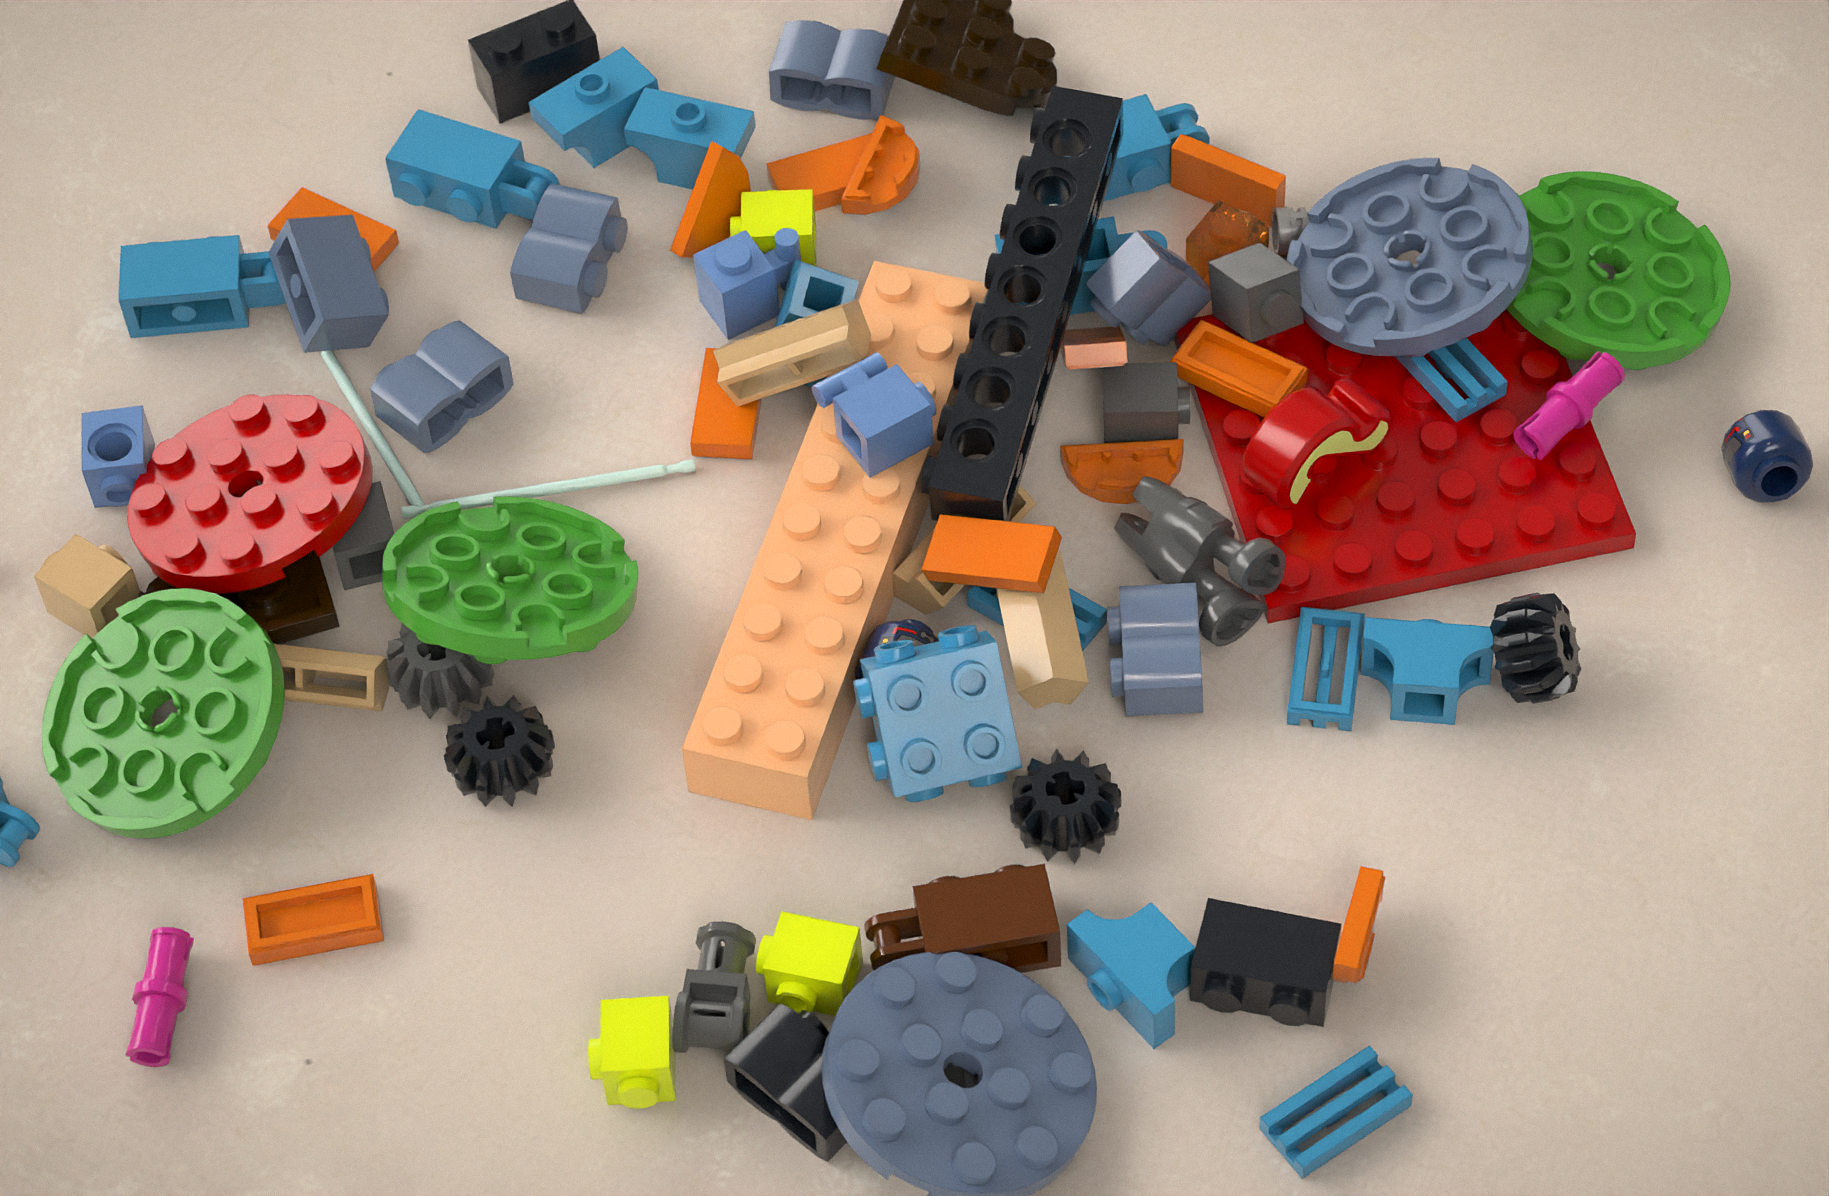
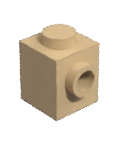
M77 534L59 551L49 555L42 564L41 569L34 575L47 613L83 635L87 634L91 638L119 616L115 609L138 598L140 592L132 567L127 565L126 561L116 550L106 544H100L97 547Z

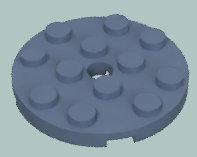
M1417 158L1396 161L1364 171L1327 193L1307 213L1310 222L1301 233L1298 241L1291 240L1287 261L1300 269L1302 305L1300 306L1303 311V319L1322 338L1346 350L1361 354L1420 357L1432 350L1454 344L1474 333L1485 330L1510 305L1523 287L1529 274L1533 257V238L1526 210L1520 198L1496 174L1472 164L1468 171L1442 166L1440 158ZM1411 250H1417L1421 253L1416 258L1418 264L1412 266L1409 260H1396L1401 254Z
M931 952L903 957L879 967L863 978L846 996L832 1023L823 1050L822 1080L826 1101L834 1121L848 1144L863 1161L887 1180L892 1173L905 1182L928 1191L927 1196H1030L1049 1185L1065 1171L1089 1132L1094 1117L1097 1099L1095 1068L1086 1041L1076 1023L1061 1003L1036 982L1006 965L980 956L960 952H949L946 954H931ZM951 1062L953 1066L964 1068L972 1076L978 1075L976 1086L961 1088L957 1084L951 1083L944 1074V1068Z

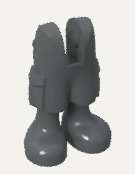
M1142 477L1132 495L1153 514V517L1148 522L1136 515L1126 512L1121 513L1114 530L1145 561L1146 567L1157 580H1161L1163 584L1196 583L1197 594L1206 602L1199 620V628L1204 638L1215 646H1225L1236 641L1260 619L1265 610L1264 603L1254 595L1269 594L1275 591L1281 583L1286 565L1284 552L1270 539L1259 537L1250 540L1246 544L1234 538L1235 532L1231 528L1233 523L1221 513L1208 506L1204 501L1194 497H1187L1178 489L1156 478ZM1213 558H1216L1229 568L1230 579L1240 587H1237L1215 572Z

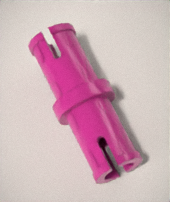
M1597 351L1566 383L1558 382L1547 393V401L1541 408L1514 430V439L1520 449L1531 458L1536 459L1538 457L1539 460H1542L1573 428H1582L1593 418V409L1598 403L1625 380V372L1620 363L1606 352L1601 354L1600 351Z
M159 927L151 932L143 980L137 982L134 987L132 1000L137 1005L130 1042L126 1050V1056L130 1057L132 1062L139 1065L161 1067L167 1065L170 1061V1050L177 1015L184 1011L187 1003L188 993L183 988L190 951L194 942V938L190 937V934L184 930L174 927Z

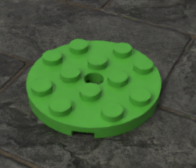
M1595 171L1564 172L1543 177L1540 179L1538 187L1520 196L1518 195L1526 210L1533 238V257L1529 274L1523 287L1506 309L1534 336L1557 349L1561 355L1571 360H1584L1588 362L1597 351H1600L1601 354L1606 352L1613 356L1622 368L1643 370L1647 367L1665 365L1690 355L1700 348L1713 334L1727 305L1730 294L1729 267L1723 250L1713 233L1705 224L1697 228L1690 220L1676 210L1679 204L1678 200L1643 182L1620 175ZM1597 263H1606L1614 267L1617 274L1614 275L1613 280L1608 279V272L1602 270Z
M503 496L494 497L493 507L461 511L458 501L444 504L423 512L405 523L391 537L384 551L382 589L386 603L392 613L406 627L415 632L416 637L420 641L473 655L476 660L485 664H500L507 660L541 659L572 652H588L595 649L598 642L615 633L630 617L637 599L638 565L637 560L631 561L624 551L625 540L620 534L599 519L572 507L550 501Z
M181 588L156 591L115 609L119 614L117 618L107 624L93 638L85 634L66 657L51 686L42 723V750L48 774L56 780L62 794L67 799L66 803L74 811L110 833L138 839L159 838L181 833L204 823L229 806L248 787L260 769L266 764L276 740L282 720L285 687L281 661L274 644L261 625L239 606L215 593L198 589ZM173 699V705L178 709V712H172L163 723L156 725L154 729L152 716L155 709L163 705L167 700Z

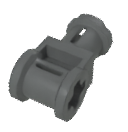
M715 921L698 928L695 942L701 951L698 969H686L683 991L679 992L675 1004L672 1030L674 1052L686 1053L689 1047L724 1049L731 1052L749 1034L750 991L747 974H744L746 958L754 954L756 938L751 931L744 929L736 923ZM721 941L725 942V946L721 945Z

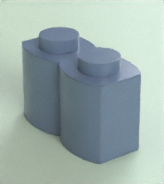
M796 20L786 22L769 70L770 100L797 110L816 111L828 109L849 118L863 120L878 119L880 115L884 114L895 76L876 69L889 35L871 29L840 31L818 21Z
M553 183L550 184L540 199L532 226L522 238L513 259L510 275L515 298L578 313H583L586 310L592 297L599 298L606 285V264L613 252L619 253L622 250L627 237L628 223L626 218L621 217L618 197Z
M1136 230L1085 283L1095 295L1090 301L1093 309L1114 328L1121 323L1126 331L1143 345L1151 339L1157 344L1166 347L1175 338L1176 332L1187 325L1211 301L1210 286L1188 262L1173 251L1164 249L1155 240L1139 230Z
M458 320L429 333L415 354L385 366L378 373L369 389L376 417L420 451L428 453L451 440L470 418L477 417L494 407L509 392L514 382L509 356Z
M1196 583L1119 586L1120 606L1107 607L1109 645L1122 644L1123 658H1110L1112 697L1125 696L1126 716L1203 713V684Z

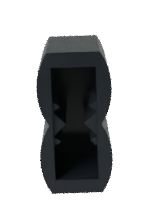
M780 1003L724 1058L727 1082L757 1110L777 1121L790 1136L806 1149L828 1162L847 1143L832 1117L823 1087L822 1058L829 1031L812 1013L802 1010L798 1014Z

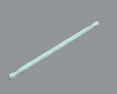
M332 350L321 351V357L410 505L425 506Z
M694 459L667 466L661 464L436 501L419 507L414 505L401 507L403 519L414 518L432 508L458 501L461 510L493 505L494 497L535 498L663 477L668 473L693 472L696 471Z

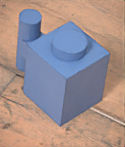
M783 228L777 231L775 234L776 248L764 254L746 230L693 254L699 301L728 340L778 316L777 285L780 284L781 289L785 291L789 272L795 260L801 261L799 236L794 229Z
M878 352L812 386L813 395L822 408L831 404L834 405L837 438L870 478L934 444L932 416L936 415V406L931 394L921 382L913 384L898 364L888 369L885 360Z

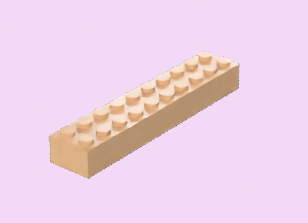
M878 261L873 262L859 297V303L871 333L868 356L878 352L885 360L888 369L898 364L913 384L921 382L927 388L936 406V415L932 416L934 444L870 478L837 438L834 405L831 404L822 408L817 404L682 747L689 792L813 820L856 703L853 685L856 666L868 637L876 626L886 621L895 597L892 573L910 555L930 501L929 494L921 492L922 474L928 456L938 457L942 442L937 440L940 414L945 404L954 405L958 390L953 388L955 367L960 353L970 354L974 339L969 338L972 311L976 302L985 304L989 289H985L984 282Z

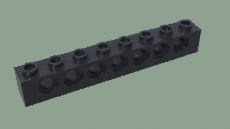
M1052 85L1046 108L1037 107L1034 112L1030 129V143H1033L1034 147L1031 157L1022 155L1018 163L1015 191H1019L1016 205L1007 203L1002 215L1000 239L1005 241L1001 254L992 252L987 263L984 285L985 289H989L985 304L976 302L972 311L969 338L974 339L970 354L960 353L956 363L953 388L958 390L954 405L945 404L940 414L937 430V440L942 442L938 457L928 456L924 466L921 492L929 494L932 520L938 521L939 515H950L1009 522L1124 135L1123 98ZM1034 253H1045L1042 255H1033ZM1029 302L1030 304L1018 305L1017 303ZM1005 352H1014V353H1016V354L1010 355V356L999 355V354L1005 353ZM988 403H1000V404H1002V405L997 406V407H985V406H983V405L988 404ZM974 454L986 455V457L976 460L967 458Z

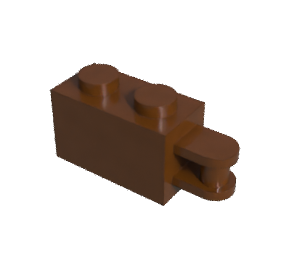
M1017 864L1007 865L992 873L963 878L956 876L939 877L928 884L913 886L914 908L877 914L869 918L864 924L866 938L874 942L875 950L870 955L871 966L874 971L894 960L931 952V954L960 952L980 956L1006 965L1020 973L1061 966L1060 928L1045 864L1027 867ZM919 937L918 940L901 942L903 939Z

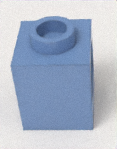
M143 405L81 413L82 473L94 508L127 506L140 474L147 473V464L152 458L155 449V442Z

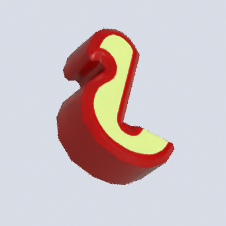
M1352 379L1335 381L1334 387L1327 396L1318 388L1307 387L1286 395L1269 410L1254 431L1243 457L1244 476L1278 507L1293 509L1312 479V467L1318 460L1372 453L1389 434L1392 420L1391 413Z

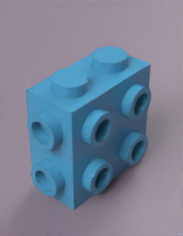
M974 625L946 629L938 633V642L914 647L912 640L888 642L874 648L875 656L860 659L864 678L853 681L855 697L861 718L872 717L877 739L875 742L866 744L869 763L875 782L885 780L894 797L905 795V799L908 802L925 801L942 795L944 793L943 786L968 781L971 787L994 785L1007 779V771L1022 768L997 641L987 631L977 632V627Z

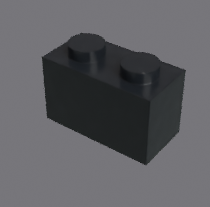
M566 0L468 39L477 88L500 124L530 112V101L600 60L596 34L574 0Z
M1208 898L1191 964L1190 1001L1203 1003L1208 1008L1223 1013H1233L1239 1010L1269 1016L1273 1020L1288 1026L1310 1024L1324 1027L1334 983L1333 964L1341 938L1342 924Z

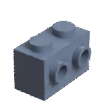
M353 215L287 219L268 253L304 353L370 347L389 316V302L386 292L377 283L370 263L369 245L364 238H361Z

